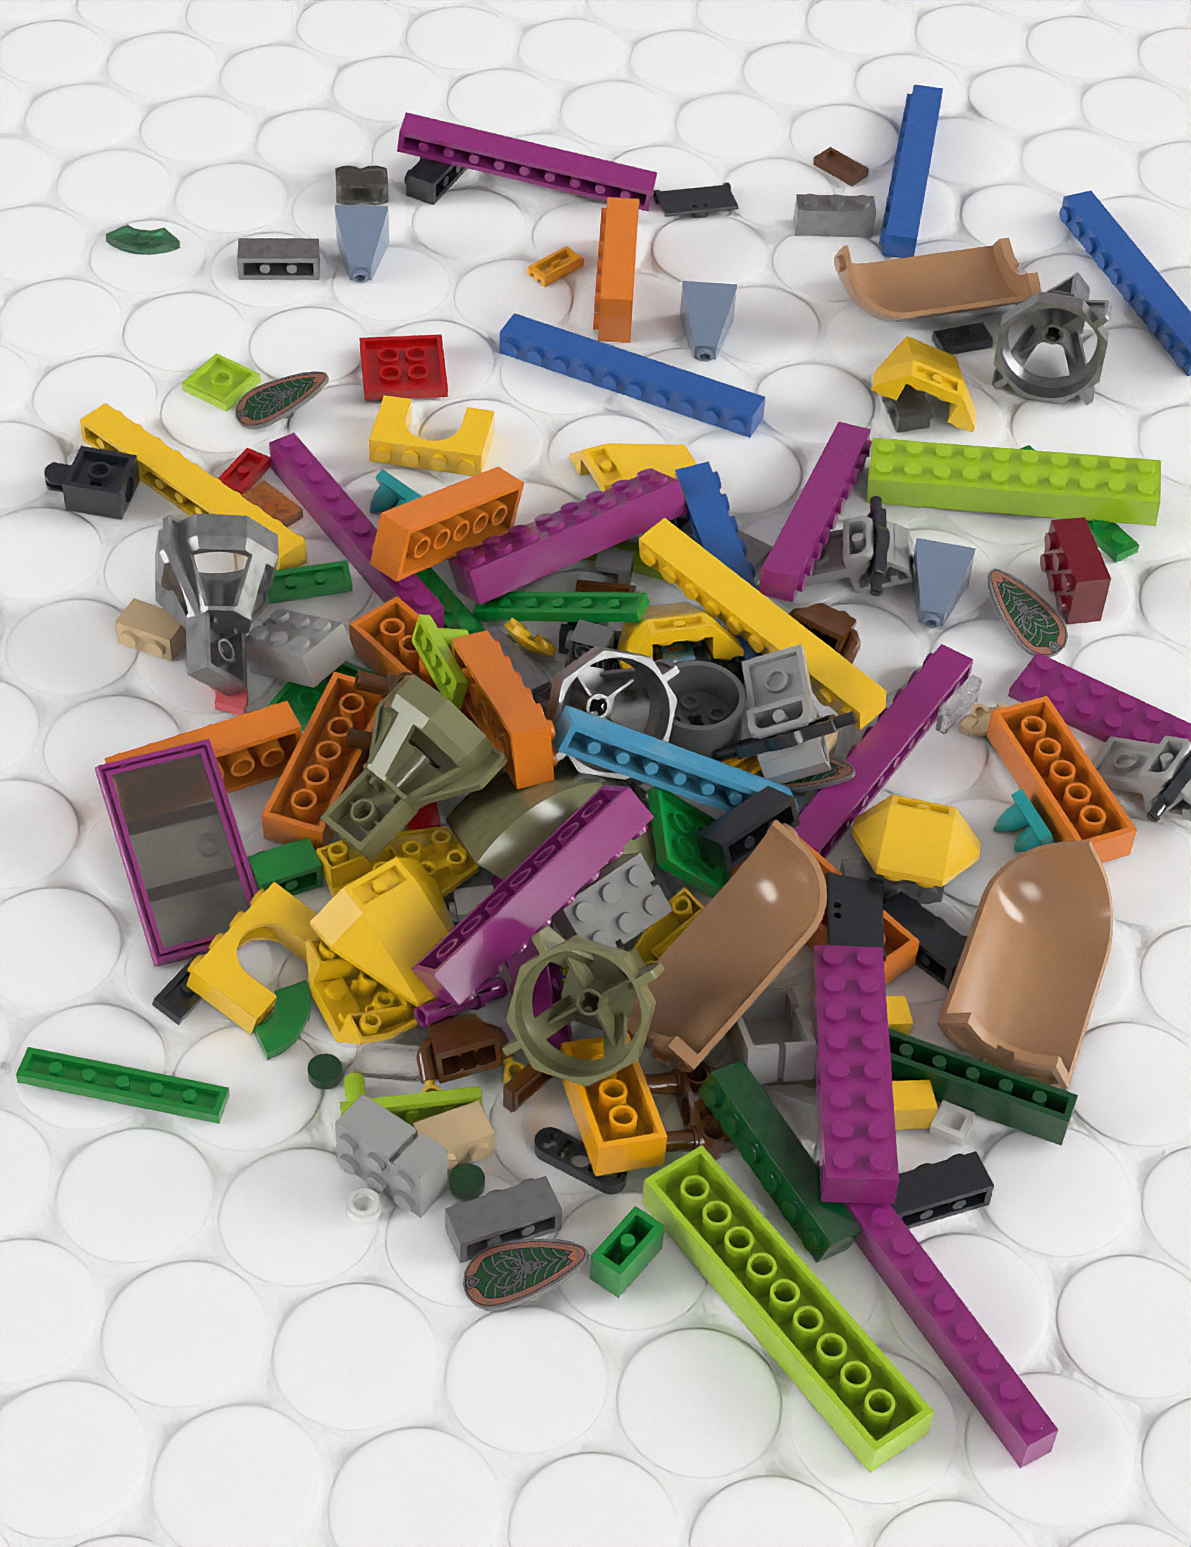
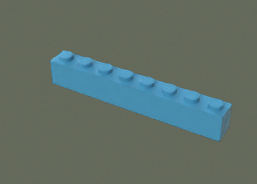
M565 705L554 725V742L559 752L725 812H729L767 786L793 796L790 788L567 705Z

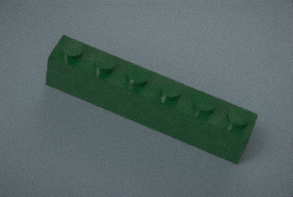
M889 1029L892 1081L930 1080L937 1102L947 1101L972 1111L975 1115L1062 1146L1078 1095Z
M741 1060L710 1072L698 1090L699 1095L718 1120L723 1131L734 1143L743 1160L759 1179L764 1190L768 1192L784 1219L788 1221L800 1238L805 1249L809 1251L816 1263L848 1250L863 1229L844 1203L821 1202L819 1167L744 1061Z

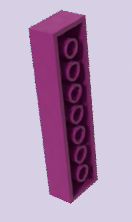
M645 469L638 472L635 478L613 483L610 489L589 493L586 499L580 502L566 503L560 507L561 510L555 513L541 514L535 517V521L532 523L513 526L508 530L509 533L500 537L491 536L484 539L482 544L477 547H468L457 551L456 556L447 560L458 592L481 605L646 532L663 518L670 521L688 513L679 480L654 469Z
M603 785L412 967V971L437 999L456 1005L470 1002L478 994L479 990L477 988L486 979L491 980L496 977L503 969L502 964L510 956H516L522 952L528 945L527 940L535 932L537 933L540 929L549 926L552 922L551 916L555 912L568 907L576 899L575 893L583 885L587 886L593 883L600 875L599 870L607 862L611 863L618 859L624 852L623 847L631 839L635 840L645 833L648 828L646 824L654 818L629 786Z
M814 945L810 977L813 1036L817 1043L815 1080L821 1202L894 1204L899 1183L883 947Z

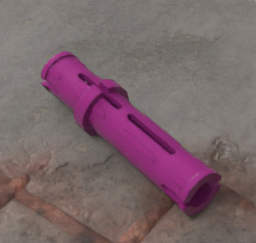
M497 976L483 982L477 988L480 995L474 997L466 1004L452 1005L453 1003L437 999L427 1004L419 1005L414 1011L415 1019L421 1027H426L434 1022L469 1009H481L485 1006V1003L506 996L508 993L507 984L502 977Z

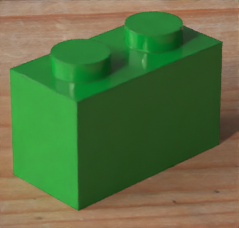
M309 837L247 856L258 891L260 889L266 891L273 882L293 896L324 886L323 867Z
M635 1206L591 1254L589 1278L619 1298L661 1251L665 1225Z

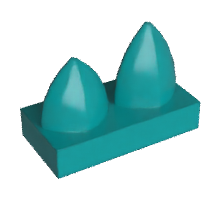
M382 469L375 477L380 486L372 497L370 513L382 511L396 501L398 503L395 507L422 496Z
M1023 789L1011 794L1014 804L1000 815L993 830L1001 832L1013 831L1028 826L1021 832L1014 844L1013 849L1018 852H1026L1035 847L1055 843L1051 832Z

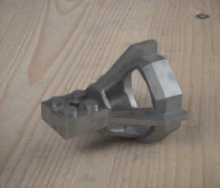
M1077 272L1050 290L1038 292L1003 314L993 363L996 367L992 379L993 387L997 390L1008 383L1019 397L1064 404L1077 395L1086 405L1092 403L1095 392L1094 385L1100 382L1109 332L1104 327V324L1111 318L1112 304L1108 300H1089L1090 287ZM1027 313L1025 322L1027 326L1012 350H1010L1008 343L1010 325L1017 318ZM1085 321L1093 328L1097 335L1096 350L1088 363L1086 362L1080 336L1083 333ZM1041 342L1052 345L1058 344L1064 349L1070 375L1059 378H1047L1035 375L1024 369L1023 366L1036 345Z
M194 514L181 521L169 515L163 518V529L158 530L155 551V599L186 630L187 675L226 696H231L247 689L246 634L249 633L251 624L269 605L268 590L273 583L279 557L278 535L247 515ZM208 552H228L246 556L248 559L245 568L242 570L227 573L198 572L194 555Z
M594 646L554 676L553 683L536 694L533 700L536 704H541L546 720L550 719L553 726L556 724L565 705L613 722L610 718L616 694L623 690L647 688L650 709L648 720L642 733L668 743L678 699L667 681L676 676L680 671L676 664L665 659L653 661L652 658L644 654ZM614 658L629 664L633 668L604 671L602 668L591 667L590 665L604 659ZM551 739L552 747L557 756V762L564 758L569 767L579 773L625 780L629 778L620 773L561 753L557 750L554 739Z

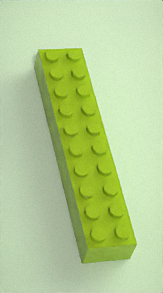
M873 438L868 475L867 503H870L871 497L879 496L882 498V504L1062 519L1085 517L1087 521L1095 519L1112 523L1156 526L1161 498V460Z
M702 1145L644 1179L642 1204L657 1221L665 1225L664 1230L869 1473L929 1433L934 1414L933 1409Z

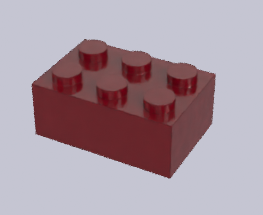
M1085 517L1051 520L1049 532L1044 537L1045 550L1044 554L1040 556V567L1047 574L1050 592L1055 594L1057 610L1063 614L1066 624L1101 621L1111 577Z

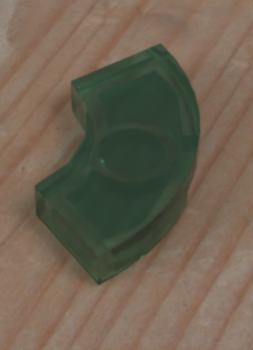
M127 224L105 234L106 242L111 246L133 254H162L180 248V241L165 227L156 230H139Z

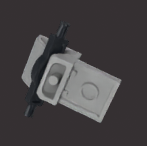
M879 496L871 497L870 513L867 516L843 520V529L830 532L826 545H823L819 560H815L812 575L807 576L805 586L850 577L856 593L870 591L873 596H881L885 587L913 582V541L908 528L886 521V509L882 508V498Z
M800 644L741 661L749 710H746L749 731L752 737L739 740L735 745L717 749L716 754L719 762L736 757L743 759L757 755L764 778L779 784L830 771L831 766L825 735L835 733L839 728L857 724V719L854 711L838 716L831 714L822 717L814 705L803 646Z
M1110 736L1092 761L1107 786L1112 789L1141 793L1147 818L1151 822H1158L1161 816L1191 821V742L1184 738L1165 736L1160 744Z

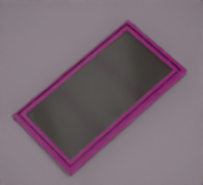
M210 739L96 766L97 779L154 967L189 959L195 954H207L210 951L209 945L220 932L224 935L231 928L229 925L235 915L241 910L246 912L251 907L250 902L258 892Z

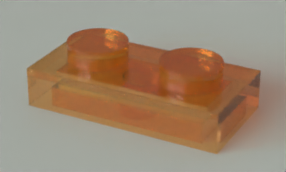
M265 480L242 493L243 498L253 505L259 506L272 518L281 521L285 527H289L303 518V509Z

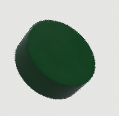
M320 1054L313 1057L308 1063V1079L316 1088L330 1089L340 1083L343 1076L342 1063L336 1056Z
M470 1163L456 1166L449 1176L451 1193L461 1200L478 1198L485 1189V1175L482 1169Z

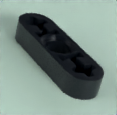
M554 1127L543 1128L535 1135L534 1152L543 1162L605 1194H617L625 1188L627 1171L616 1173L617 1178L612 1177L610 1180H606L605 1175L595 1176L593 1174L594 1171L591 1163L584 1167H577L571 1163L570 1160L577 1155H583L589 1159L584 1143L581 1140ZM556 1142V1146H550L548 1149L544 1148V1143ZM561 1152L565 1153L564 1157H561Z

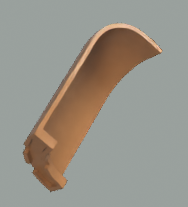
M1009 237L998 239L991 246L870 263H852L848 245L842 246L834 256L835 269L852 301L866 313L883 320L905 321L1021 304L1038 292H1042L1038 272L1027 273L1026 271L1016 269L1019 267V263L1014 256Z
M777 820L772 823L764 838L737 872L655 962H661L665 970L656 979L647 983L649 990L656 1000V1005L644 1045L653 1050L650 1055L656 1061L668 1067L673 1063H677L676 1067L681 1072H692L811 938L821 923L827 901L825 877L815 855L798 839V833L786 823L781 824ZM636 995L631 1016L627 1019V1033L631 1040L635 1036L641 1022V1007L638 995Z
M1091 840L1057 842L1035 847L1013 858L996 872L982 894L937 1021L941 1032L960 1052L967 1050L979 1058L980 1061L1059 1089H1068L1108 961L1113 938V905L1110 886L1105 869Z

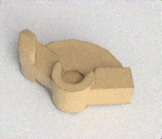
M980 703L973 705L970 714L960 723L959 732L967 737L969 735L986 736L991 712L1008 707L1009 705L1006 703H997L996 707H987Z

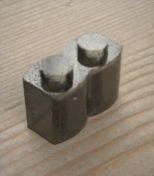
M373 165L363 168L341 166L335 169L337 203L356 205L363 202L369 205H381L388 202L387 168Z
M906 384L897 401L881 396L885 410L889 414L896 432L930 428V420L934 418V407L931 402L928 403L925 391L915 390L912 386Z

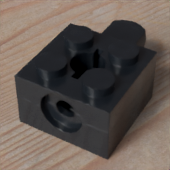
M86 446L80 447L72 465L53 462L47 465L44 470L47 489L63 493L66 510L122 520L140 482L137 455Z

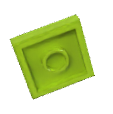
M216 353L182 382V390L227 412L245 393L261 382V376L259 373Z

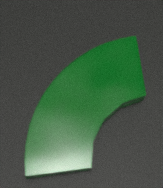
M306 980L275 990L274 994L277 998L274 1012L265 1022L254 1027L255 1036L267 1060L280 1055L297 1042L300 1038V1033L306 1026L307 1021H309L311 998Z

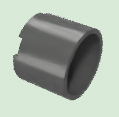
M705 661L677 663L676 666L680 672L667 681L678 699L668 743L719 761L716 754L717 749L735 745L737 741L741 740L746 701L744 687L731 671L720 665Z

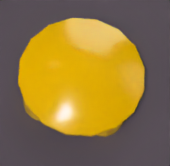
M511 618L509 622L504 624L507 632L515 642L526 650L546 657H555L557 648L543 635L536 633L533 637L531 632L526 629L527 626L514 618Z

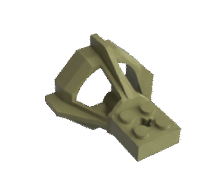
M415 674L405 676L376 707L369 759L367 763H364V771L326 810L320 819L333 833L371 863L419 812L418 809L429 803L483 789L507 763L508 759L446 697ZM410 739L440 768L438 770L431 765L432 762L418 748L411 746L408 740Z
M549 926L540 929L531 937L539 954L520 966L506 1021L515 1037L502 1050L508 1056L523 1049L534 1070L588 1087L633 1064L642 1055L656 1005V1000L649 990L647 983L656 979L665 969L661 962L646 966L636 947L625 951L623 947L617 949L577 935L565 940ZM549 962L568 968L561 993L562 999L534 1018L532 995L536 980L541 971ZM638 995L641 1007V1022L635 1036L627 1044V1019L631 1016L635 998ZM575 1019L576 1022L604 1030V1058L596 1060L574 1058L553 1047L546 1039Z

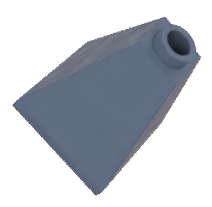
M335 205L337 244L349 278L357 283L372 280L390 241L388 206Z
M682 281L680 320L693 358H697L702 362L716 359L733 322L737 284Z
M921 538L916 539L913 556L912 585L919 623L928 628H937L944 625L969 585L976 548Z

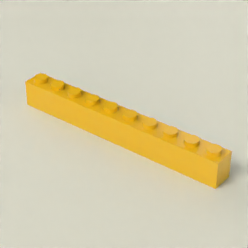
M105 403L80 419L82 440L92 448L137 455L140 481L189 516L194 514L247 515L278 535L279 557L276 570L300 567L307 562L306 540L300 534L294 533L285 527L281 521L269 516L259 506L253 505L243 498L239 492L233 491L218 478L205 472L198 464L192 463L179 451L173 450L163 443L160 438L144 430L140 424L134 423L125 417L121 411L115 410Z
M663 518L639 538V556L645 565L654 567L668 583H674L688 599L697 601L711 617H717L726 624V627L732 634L739 635L745 639L755 652H761L765 655L801 644L805 650L812 693L823 706H829L838 715L854 711L857 724H853V726L859 731L886 708L885 689L666 518Z

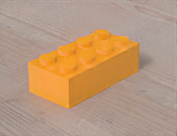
M627 1033V1044H628V1043L631 1041V1039H630V1037H629V1034ZM604 1036L561 1043L560 1051L578 1059L604 1058ZM639 1060L588 1087L561 1078L595 1176L664 1165L667 1134Z

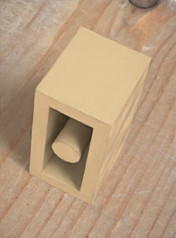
M133 598L115 621L118 643L128 648H134L151 654L154 657L172 662L186 644V630L164 608Z
M479 1100L413 1123V1127L416 1128L413 1141L422 1132L447 1149V1172L460 1164L481 1161L490 1154L495 1153V1132Z

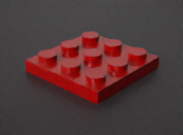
M442 334L359 338L364 401H379L383 399L384 395L407 399L448 397Z

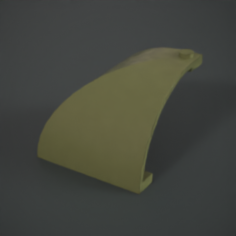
M559 761L557 766L554 767L553 781L517 790L505 771L494 776L483 789L470 792L446 818V821L475 862L504 880L603 785H629L618 778L579 773L569 767L567 762ZM632 781L629 787L649 810V799L646 797L647 790ZM650 820L646 824L648 828L645 833L635 840L631 839L623 847L624 852L622 855L641 853L650 871H652L656 850L652 835V821Z

